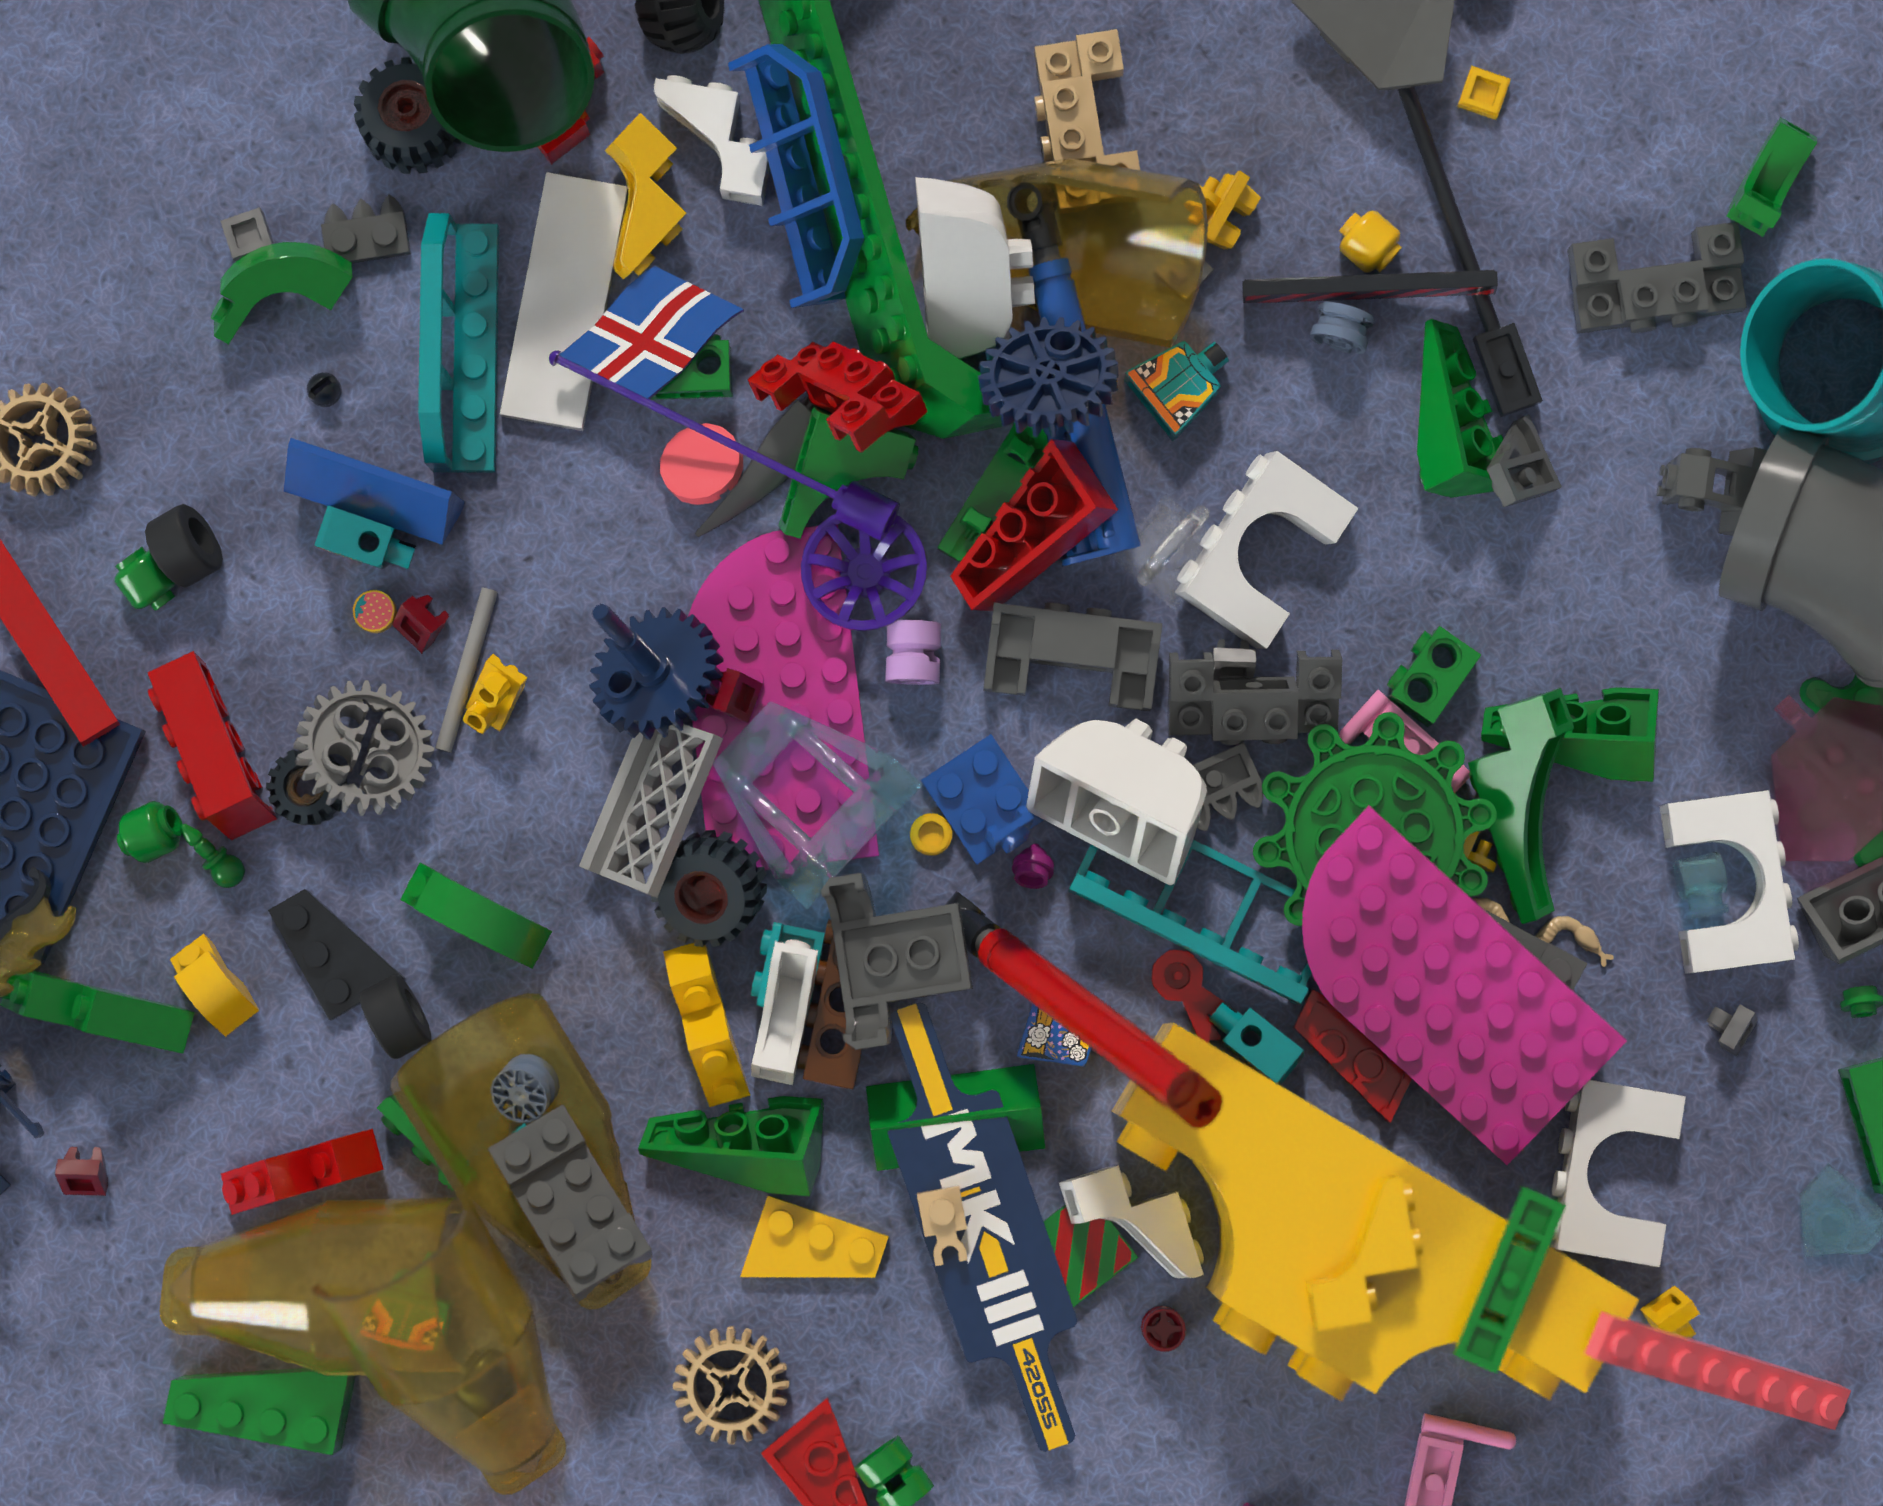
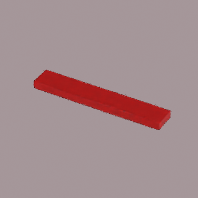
M0 539V619L84 747L116 728L120 723Z

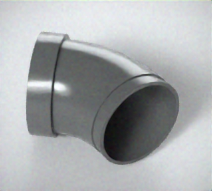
M1782 425L1761 463L1739 517L1722 570L1719 596L1759 611H1763L1767 605H1770L1794 616L1827 640L1845 662L1851 666L1852 671L1860 681L1877 688H1883V470L1853 455L1830 447L1828 436L1792 429Z

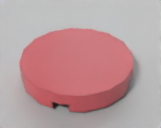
M709 423L701 424L736 441L734 436L721 426ZM688 427L678 432L666 444L660 458V474L668 490L680 501L693 505L709 504L721 499L719 495L725 493L727 489L731 491L737 485L743 471V454Z

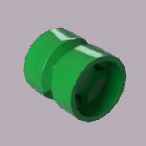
M899 1435L869 1454L854 1468L868 1489H877L878 1492L875 1499L880 1506H912L934 1487V1484L920 1465L912 1466L910 1462L913 1455ZM899 1473L903 1481L894 1487L889 1480Z

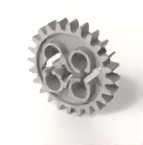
M368 680L364 681L360 691H356L353 683L347 681L343 694L335 686H332L328 692V699L317 695L313 703L315 708L307 707L305 709L303 718L306 721H300L296 732L302 736L296 738L293 745L294 749L304 752L297 756L295 764L308 766L301 778L303 781L312 779L317 781L312 791L314 795L324 790L329 793L326 805L329 806L338 798L342 800V812L344 813L347 812L351 804H357L360 816H364L368 805H372L375 812L381 815L385 808V802L396 810L401 803L400 796L410 801L415 794L413 787L421 789L426 780L422 774H428L432 767V763L426 759L432 756L434 747L424 744L430 740L432 731L419 729L424 723L426 716L419 715L413 717L411 712L416 703L413 701L404 706L399 703L402 696L401 691L396 692L390 698L386 696V684L382 683L377 692H372ZM371 707L374 712L389 710L383 714L371 735L367 747L368 753L359 774L364 776L360 788H357L354 783L338 786V784L340 785L345 782L357 761L361 749V741L369 720H364L369 708ZM345 716L351 717L358 724L362 722L363 724L358 728H348L343 725L340 718ZM392 730L398 735L400 740L396 742L389 741L383 737L381 731ZM339 754L346 759L348 765L337 766L329 760L328 755ZM380 767L385 770L389 778L378 779L370 771L366 774L365 772L369 768Z

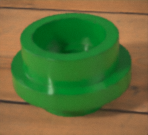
M1858 986L1842 992L1844 1000L1840 1002L1841 1010L1850 1012L1852 1018H1865L1876 1015L1877 1008L1883 1006V996L1878 995L1876 986Z

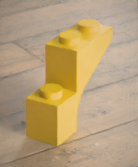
M641 113L605 150L622 170L628 186V200L613 262L615 272L622 279L626 278L632 271L638 276L643 273L655 260V257L650 252L660 241L667 246L681 232L683 228L678 222L686 214L650 178L652 177L657 182L671 168L673 163L668 158L677 148Z
M694 943L663 951L670 987L681 1014L688 1051L709 1107L750 1096L744 1070L724 1009L714 966L706 945L699 947L694 946Z
M1386 1176L1378 1182L1355 1252L1350 1261L1331 1276L1306 1282L1313 1326L1318 1331L1373 1322L1371 1310L1378 1308L1373 1282H1365V1276L1418 1267L1416 1256L1423 1255L1422 1240L1419 1229H1411L1408 1212L1415 1210L1414 1195L1410 1183L1403 1184L1401 1176Z

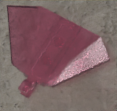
M1788 695L1774 710L1797 732L1770 756L1775 801L1779 811V838L1784 846L1786 861L1848 862L1883 830V706L1833 697L1811 718Z

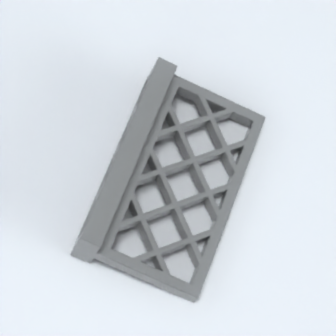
M670 725L668 736L665 738L656 729L651 740H647L641 732L635 738H632L579 867L657 898L723 738L684 725L681 732L674 725ZM705 741L699 757L693 760L692 750ZM681 759L683 769L673 776L671 766ZM686 783L684 794L677 801L676 789ZM665 798L667 809L657 816L655 805ZM669 823L670 828L667 835L661 840L659 829ZM648 838L650 849L640 855L639 844ZM650 863H653V869L645 884L643 869Z

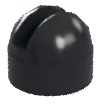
M322 372L315 374L308 381V397L318 406H332L341 396V384L330 373ZM327 380H330L332 382L331 384L323 388L316 396L314 395L313 391H315Z

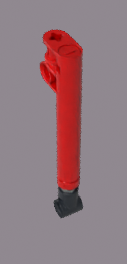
M957 891L954 893L946 905L960 904L967 951L978 957L983 966L1105 1058L1162 1106H1167L1195 1129L1204 1128L1217 1118L1222 1108L1223 1096L1201 1074L1179 1060L1172 1052L1026 943L1019 940L1010 931L1004 928L1000 929L997 924L985 917L986 914L962 894Z

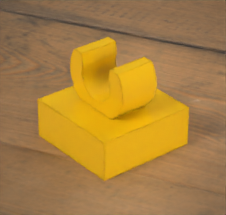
M1675 1285L1640 1309L1652 1327L1687 1338H1692L1696 1335L1689 1321L1700 1313L1693 1301Z

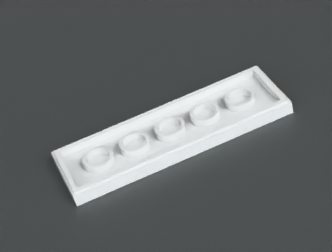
M546 172L500 409L501 417L583 431L593 381L559 364L552 366L549 362V355L556 350L563 352L591 329L606 312L614 272L613 262L628 199V186Z

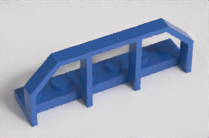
M767 44L729 62L728 67L730 71H745L762 139L750 144L751 153L766 152L781 209L780 214L768 218L770 227L785 225L803 295L789 300L791 308L838 302L846 299L844 291H846L864 235L822 72L783 44ZM787 69L801 78L811 117L801 122ZM814 130L831 192L822 196L818 192L804 138L805 134ZM832 205L835 206L843 237L836 258L823 209Z

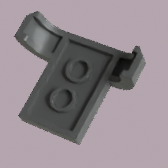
M863 873L828 879L821 889V895L827 902L831 917L846 1016V1032L843 1034V1040L856 1050L889 1045L892 1040L889 1002L973 989L959 903L876 916L871 890Z

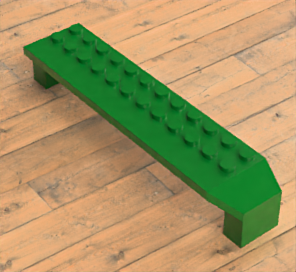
M758 0L771 44H783L822 72L864 235L846 291H844L845 301L860 352L876 362L882 361L886 363L893 371L895 381L920 392L928 412L913 425L903 426L942 439L1003 427L1000 415L991 417L989 405L983 404L978 380L981 372H978L928 338L830 0ZM787 69L801 122L811 117L801 78ZM814 130L805 134L804 138L818 192L822 196L831 192ZM832 205L823 209L836 258L843 237L835 206Z

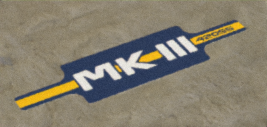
M915 1003L891 1013L892 1026L917 1095V1106L914 1113L908 1119L898 1123L1003 1107L1000 1095L995 1090L978 1095H968L956 1088L927 1006L924 1003ZM1007 1116L888 1130L892 1148L965 1359L970 1363H974L986 1358H998L1009 1365L1040 1450L1049 1451L1073 1442L1075 1433L1049 1361L1048 1346L1056 1334L1075 1327L1077 1317ZM959 1185L967 1229L956 1231L958 1239L966 1248L968 1260L959 1262L958 1250L953 1246H947L941 1253L944 1265L935 1266L933 1250L937 1238L936 1235L924 1236L917 1193Z

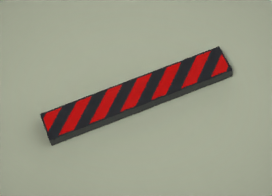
M1495 270L1246 279L1242 281L1243 303L1491 295L1496 293L1498 287L1497 271Z

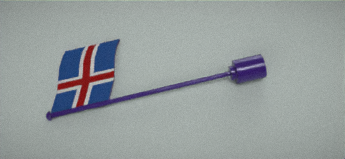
M656 266L652 267L624 289L591 329L563 352L556 350L549 355V362L552 366L559 364L834 499L831 507L837 510L835 519L879 541L884 540L895 521L900 503L856 481H852L848 487L842 485L838 491L833 490L650 400L687 368L719 329L735 316L744 312V309Z

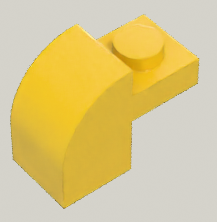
M204 933L170 959L177 972L174 978L197 1010L225 1037L259 1011L247 987L226 967L217 948Z

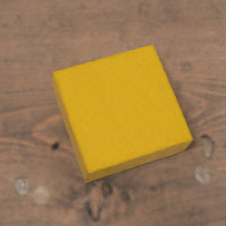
M1471 66L1457 107L1496 120L1511 79Z

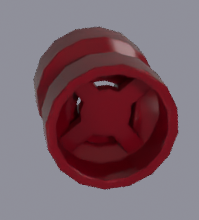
M1160 1305L1151 1308L1145 1313L1141 1322L1143 1337L1149 1346L1157 1351H1172L1179 1347L1185 1338V1322L1179 1313L1169 1306Z

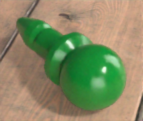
M187 824L180 826V831L186 842L193 846L194 850L203 859H206L202 867L205 870H210L211 877L218 886L232 888L243 880L245 868L238 857L227 854V849L224 846L216 850L215 846L207 838H204L199 830Z

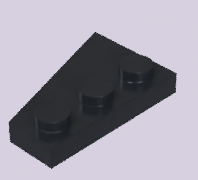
M307 889L300 891L268 910L329 1020H334L360 1005V993L363 990L392 975H399L402 979H405L400 972L384 960L370 945L364 942Z

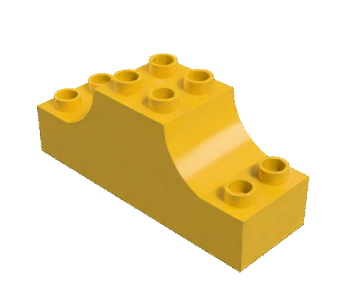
M1175 1023L1162 1024L1154 1040L1172 1052L1179 1060L1196 1070L1220 1091L1223 1096L1221 1111L1210 1125L1195 1129L1167 1106H1162L1130 1080L1111 1111L1128 1121L1116 1142L1164 1171L1168 1170L1177 1152H1180L1192 1161L1208 1186L1218 1216L1219 1251L1213 1275L1206 1288L1222 1302L1213 1318V1321L1220 1325L1219 1328L1265 1356L1277 1335L1293 1344L1297 1348L1287 1365L1297 1371L1296 1374L1340 1401L1344 1400L1354 1381L1376 1394L1394 1370L1407 1360L1431 1348L1456 1343L1507 1221ZM1386 1176H1401L1403 1184L1410 1183L1414 1195L1415 1210L1408 1212L1411 1229L1418 1228L1422 1240L1423 1255L1416 1256L1418 1267L1365 1276V1282H1373L1378 1308L1371 1310L1373 1322L1318 1331L1313 1326L1306 1282L1331 1276L1350 1261L1355 1252L1378 1182ZM1549 1246L1498 1370L1549 1401L1562 1380L1586 1393L1603 1364L1602 1361L1585 1354L1601 1311L1628 1319L1639 1299ZM1485 1308L1486 1310H1488V1311H1490V1312H1492V1313L1498 1314V1313H1496V1312H1494V1311H1492V1310H1489V1309Z

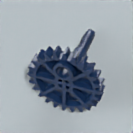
M1042 317L1040 327L1035 328L1029 321H1024L1025 331L1020 333L1011 327L1009 328V340L996 337V349L985 350L987 361L980 362L981 375L978 376L983 404L989 405L991 417L1000 415L1002 426H1008L1015 421L1016 432L1019 434L1029 426L1032 427L1033 436L1038 437L1043 428L1048 442L1051 439L1067 441L1066 431L1073 433L1074 422L1078 421L1087 427L1090 425L1089 413L1101 417L1103 415L1102 404L1112 405V392L1118 391L1117 378L1119 377L1114 348H1108L1105 336L1096 338L1094 327H1090L1082 332L1079 320L1075 321L1070 327H1065L1064 318L1060 317L1055 326H1049L1046 317Z
M599 604L593 609L592 615L595 621L611 639H604L605 644L609 647L607 653L600 652L595 654V657L602 663V666L594 667L590 670L597 681L591 683L589 687L597 695L593 699V703L601 710L599 713L608 723H611L620 733L625 730L632 738H635L641 732L647 740H651L655 729L665 738L668 736L670 725H674L680 732L683 731L682 719L685 717L696 722L698 717L694 710L698 706L707 709L710 707L704 699L705 695L717 694L719 691L711 681L723 678L722 672L716 667L724 662L723 657L717 652L720 644L712 636L713 633L704 623H701L695 615L691 614L687 617L681 609H677L671 615L665 607H662L658 618L650 610H646L644 621L640 623L634 616L630 617V627H627L620 617L605 604Z

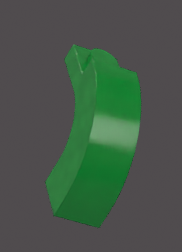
M1780 117L1741 182L1729 206L1726 217L1762 237L1769 227L1773 229L1782 215V203L1796 176L1816 146L1817 137Z
M301 242L275 243L251 251L236 261L220 279V294L224 297L218 301L211 314V319L214 320V337L229 344L253 306L261 299L275 293H297L332 310L353 277L352 263L328 249Z
M419 863L400 899L431 919L533 969L552 933L551 930L469 889L423 863Z

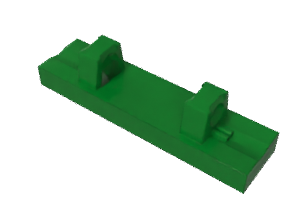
M1014 423L938 545L937 549L960 563L981 533L985 534L997 518L995 515L1004 502L1011 500L1022 485L1020 480L1029 468H1034L1045 454L1043 449L1048 444L1043 428L1038 437H1034L1032 427L1027 426L1019 434L1016 432ZM1008 454L1018 455L1024 461L1025 466L1008 456Z
M1521 1187L1452 1354L1497 1374L1566 1207L1565 1204L1526 1187ZM1485 1308H1487V1309H1489V1310H1492V1311H1494V1312H1496V1313H1498V1314L1492 1313V1312L1486 1310Z

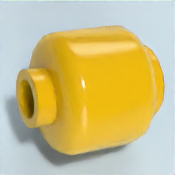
M1375 210L1368 211L1362 217L1355 212L1339 230L1344 235L1339 246L1341 253L1365 273L1372 272L1375 269L1378 272H1382L1402 249L1398 244L1400 240L1399 230Z

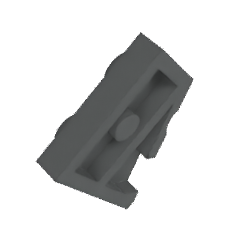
M1525 415L1514 421L1487 467L1492 480V488L1500 498L1503 507L1547 495L1562 487L1530 415Z

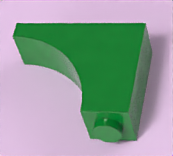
M813 406L795 471L837 491L842 485L846 486L852 481L872 477L904 479L907 469H913L918 456V446L915 445L916 439L909 432L894 428L878 438L861 453L856 450L849 434L840 441L834 438L826 421L832 413ZM792 479L778 525L785 535L801 539L809 518L828 496Z
M1883 1057L1840 1068L1838 1071L1874 1193L1883 1194Z

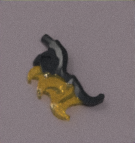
M35 867L31 868L28 874L34 881L32 893L0 920V997L14 991V986L6 983L9 977L15 974L32 972L42 965L41 961L33 959L34 954L42 947L55 944L70 931L76 918V908L73 906H69L63 916L55 917L48 901L51 893V882L44 872Z

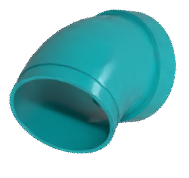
M1829 258L1813 259L1798 263L1771 280L1756 298L1748 313L1740 346V362L1745 384L1757 404L1762 419L1774 436H1776L1782 425L1792 429L1819 433L1829 437L1830 447L1853 455L1869 464L1883 459V369L1873 389L1853 410L1835 420L1813 424L1794 408L1784 391L1780 376V353L1784 339L1793 323L1803 313L1819 304L1839 299H1857L1883 310V272L1862 265Z

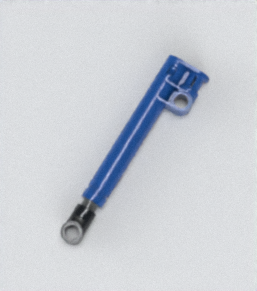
M1018 183L1008 193L1007 207L1010 214L1018 221L1022 239L1031 240L1034 266L1028 268L1029 276L1033 277L1034 295L1040 320L1042 317H1046L1049 326H1055L1057 320L1063 317L1065 327H1070L1075 321L1079 320L1081 322V331L1084 332L1087 329L1075 282L1071 279L1072 270L1069 258H1061L1058 249L1063 243L1055 215L1058 205L1057 195L1054 189L1044 183ZM1031 192L1036 194L1038 201L1037 207L1033 212L1027 206L1028 196ZM1102 404L1103 415L1101 417L1089 413L1090 425L1086 427L1076 421L1073 423V433H1069L1071 442L1075 443L1118 508V511L1066 553V558L1061 560L1062 567L1141 546L1105 404Z

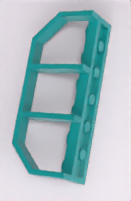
M428 213L421 242L418 416L424 463L432 472L496 473L498 224H456L450 213ZM447 235H456L455 305L443 289V257ZM443 317H454V378L450 376L442 365ZM441 390H453L452 461L446 455L441 414Z
M1193 840L1173 885L1165 883L1153 910L1146 908L1149 902L1146 898L1129 890H1125L1122 896L1108 889L1109 880L1091 871H1087L1098 850L1097 847L1090 845L1068 892L1076 894L1142 927L1150 933H1155L1211 961L1217 966H1221L1284 997L1293 1004H1302L1309 989L1305 986L1312 974L1308 961H1306L1300 975L1282 966H1279L1277 972L1261 965L1264 959L1261 955L1244 947H1241L1238 953L1229 949L1260 884L1288 898L1294 894V889ZM1192 850L1252 879L1224 937L1206 928H1202L1200 934L1184 927L1187 922L1186 918L1164 908Z

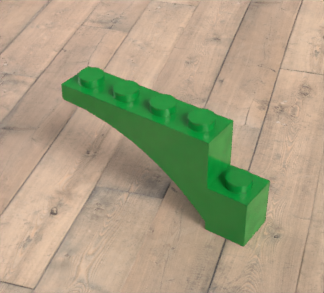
M1561 688L1525 698L1499 708L1498 712L1501 717L1500 728L1504 737L1508 739L1510 748L1489 753L1468 762L1472 787L1478 792L1480 799L1490 801L1497 811V819L1488 831L1491 832L1497 849L1498 865L1505 873L1511 891L1510 900L1512 907L1518 913L1521 924L1536 921L1555 911L1545 871L1542 822L1545 794L1551 768L1566 732L1574 729Z

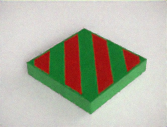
M1065 1204L1043 1221L1073 1307L1138 1258L1110 1220L1095 1219L1085 1223L1071 1224Z

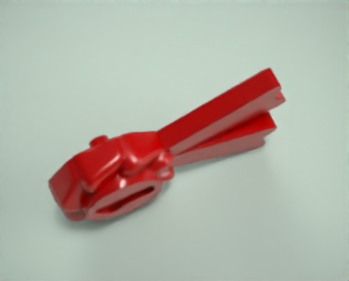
M1169 950L1165 952L1152 966L1151 980L1153 987L1166 1000L1183 1003L1197 1037L1207 1043L1210 1040H1220V1035L1213 1023L1209 1021L1208 1014L1212 1016L1224 1001L1202 987V965L1189 951Z

